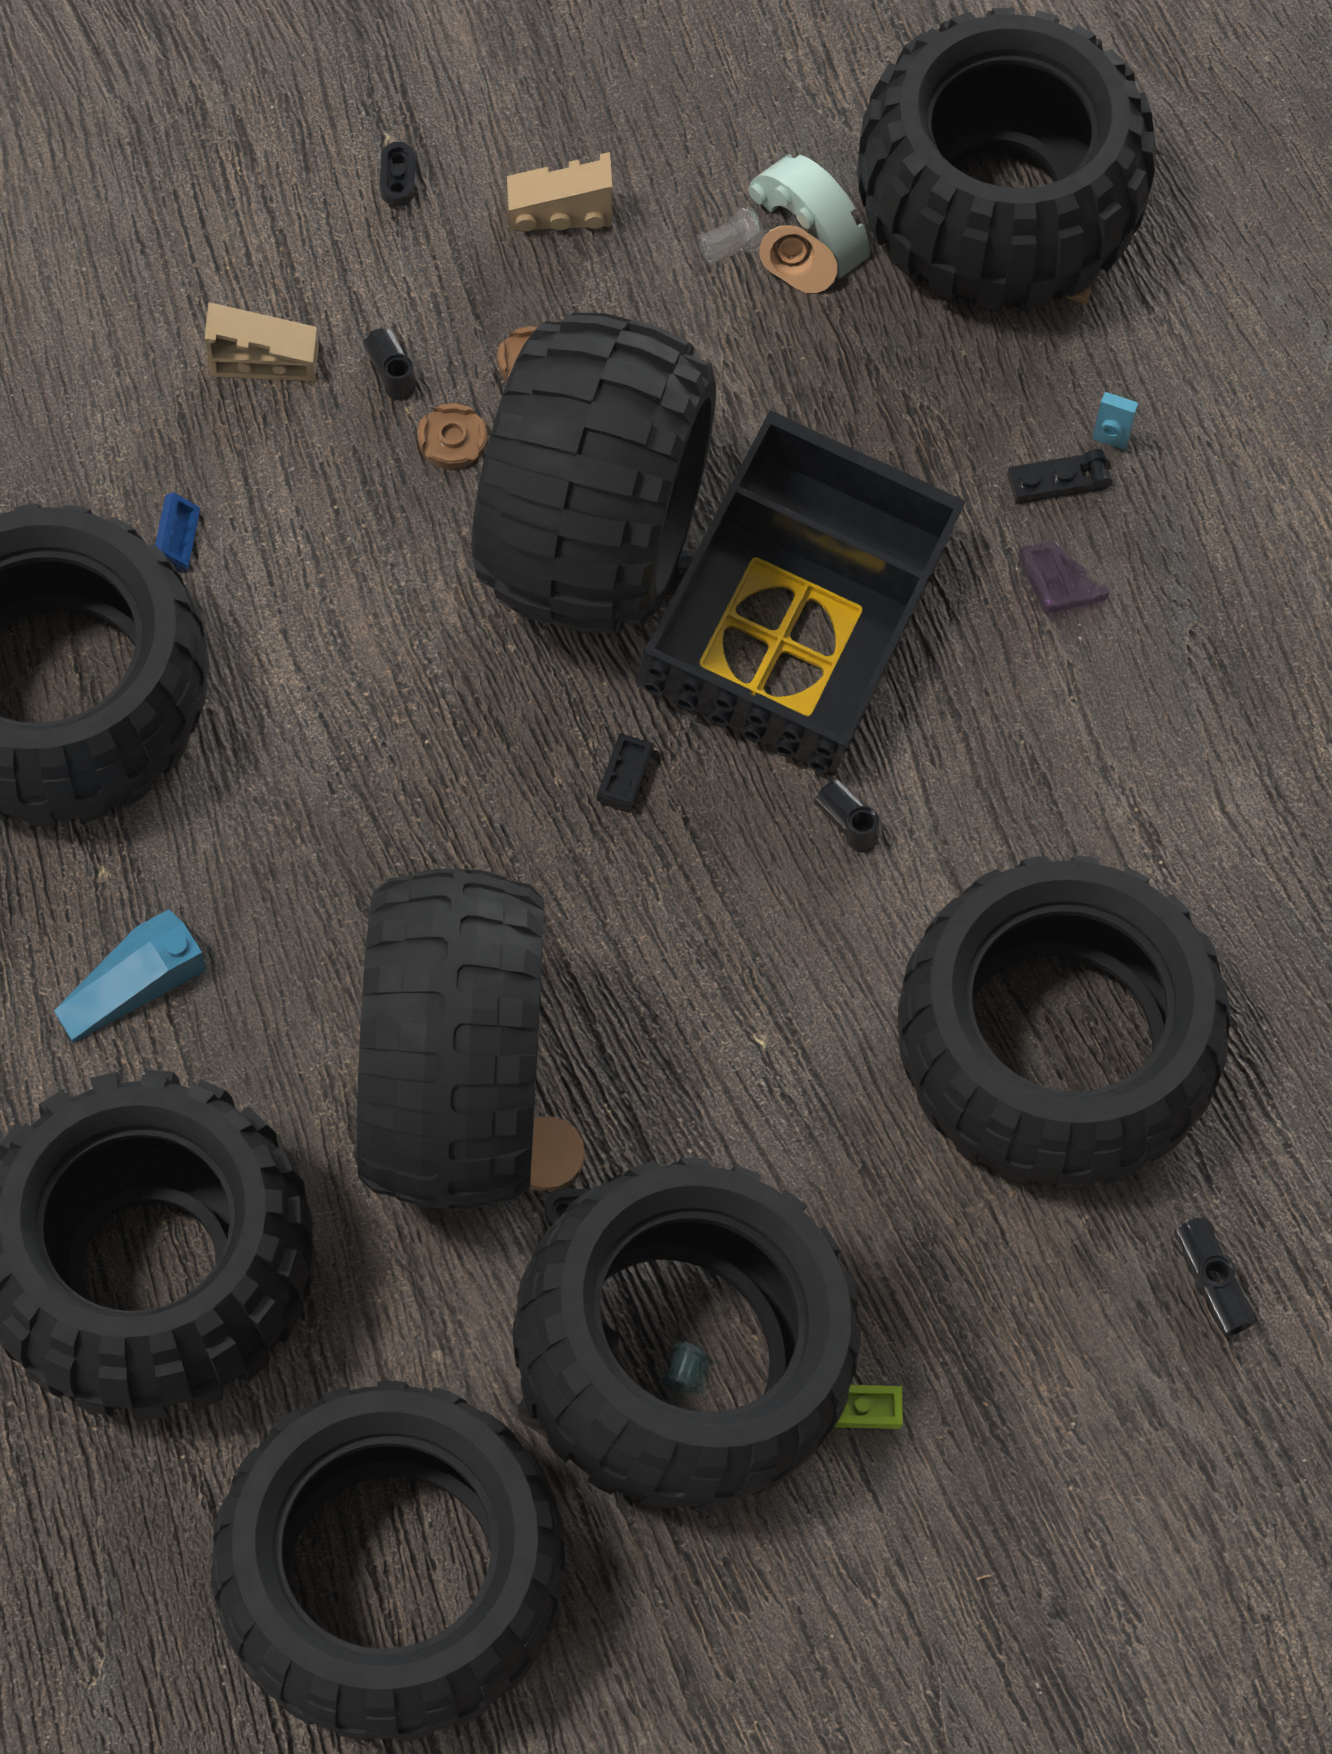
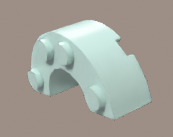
M789 154L751 181L748 191L751 198L757 204H762L770 213L780 206L787 208L796 215L797 220L807 229L808 233L824 243L834 253L838 266V273L836 275L838 279L870 257V247L863 224L857 226L851 214V211L856 208L836 180L816 162L802 155L792 158L791 154Z

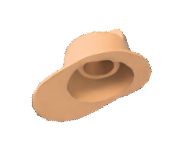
M792 225L776 227L763 237L759 246L760 259L764 267L795 289L805 293H818L826 290L834 283L838 273L837 260L834 253L824 243L801 227Z

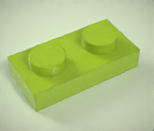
M850 1385L847 1404L834 1427L901 1429L903 1425L902 1386Z

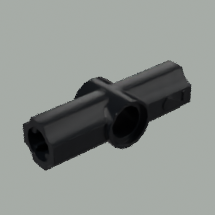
M1206 1217L1195 1218L1176 1228L1174 1234L1195 1275L1196 1290L1206 1298L1224 1337L1236 1335L1256 1323V1319L1235 1278L1234 1264L1223 1254ZM1216 1271L1221 1274L1224 1281L1219 1283L1213 1282L1207 1277L1206 1272Z

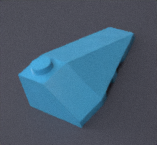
M168 909L135 927L54 1010L55 1015L72 1043L206 971L202 952L185 924Z

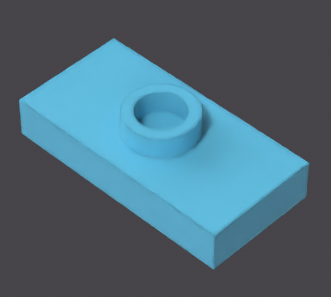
M1104 392L1092 439L1126 450L1138 403Z

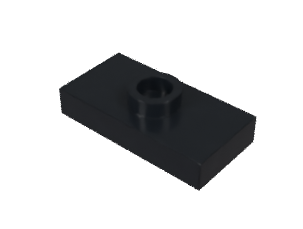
M619 733L597 793L598 802L632 811L654 751V743Z

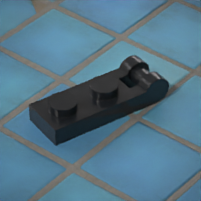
M1093 449L1084 455L1009 467L1007 476L1015 504L1108 488L1113 482L1110 472L1105 470L1104 467L1106 463L1104 451L1102 449ZM1091 470L1092 474L1083 476L1082 471Z

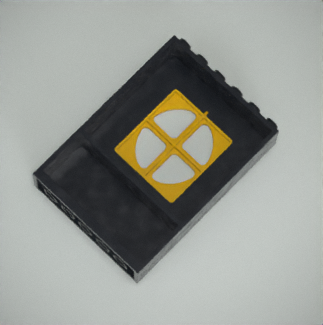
M770 410L644 652L636 683L641 685L650 694L662 695L675 701L684 710L696 711L707 716L711 722L718 726H728L741 732L750 741L765 743L773 747L777 753L784 757L799 759L807 763L812 770L818 773H828L835 776L953 533L966 501ZM783 587L790 589L794 593V599L777 630H769L736 613V607L743 600L761 590ZM808 601H815L820 604L830 617L835 634V650L831 656H825L793 641L790 637V633ZM728 627L735 628L761 640L768 646V650L750 683H743L738 680L726 662L723 650L724 630ZM782 653L793 655L820 668L823 672V676L815 684L797 694L775 697L764 691V685L778 657Z

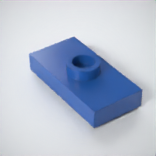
M171 492L165 495L155 545L163 552L178 572H183L189 567L200 507Z

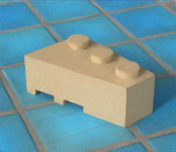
M610 152L600 154V160L581 164L579 159L569 161V168L550 172L549 167L507 176L509 230H565L567 228L583 227L598 229L612 226Z
M211 302L208 303L205 344L210 376L315 382L319 349L317 327Z

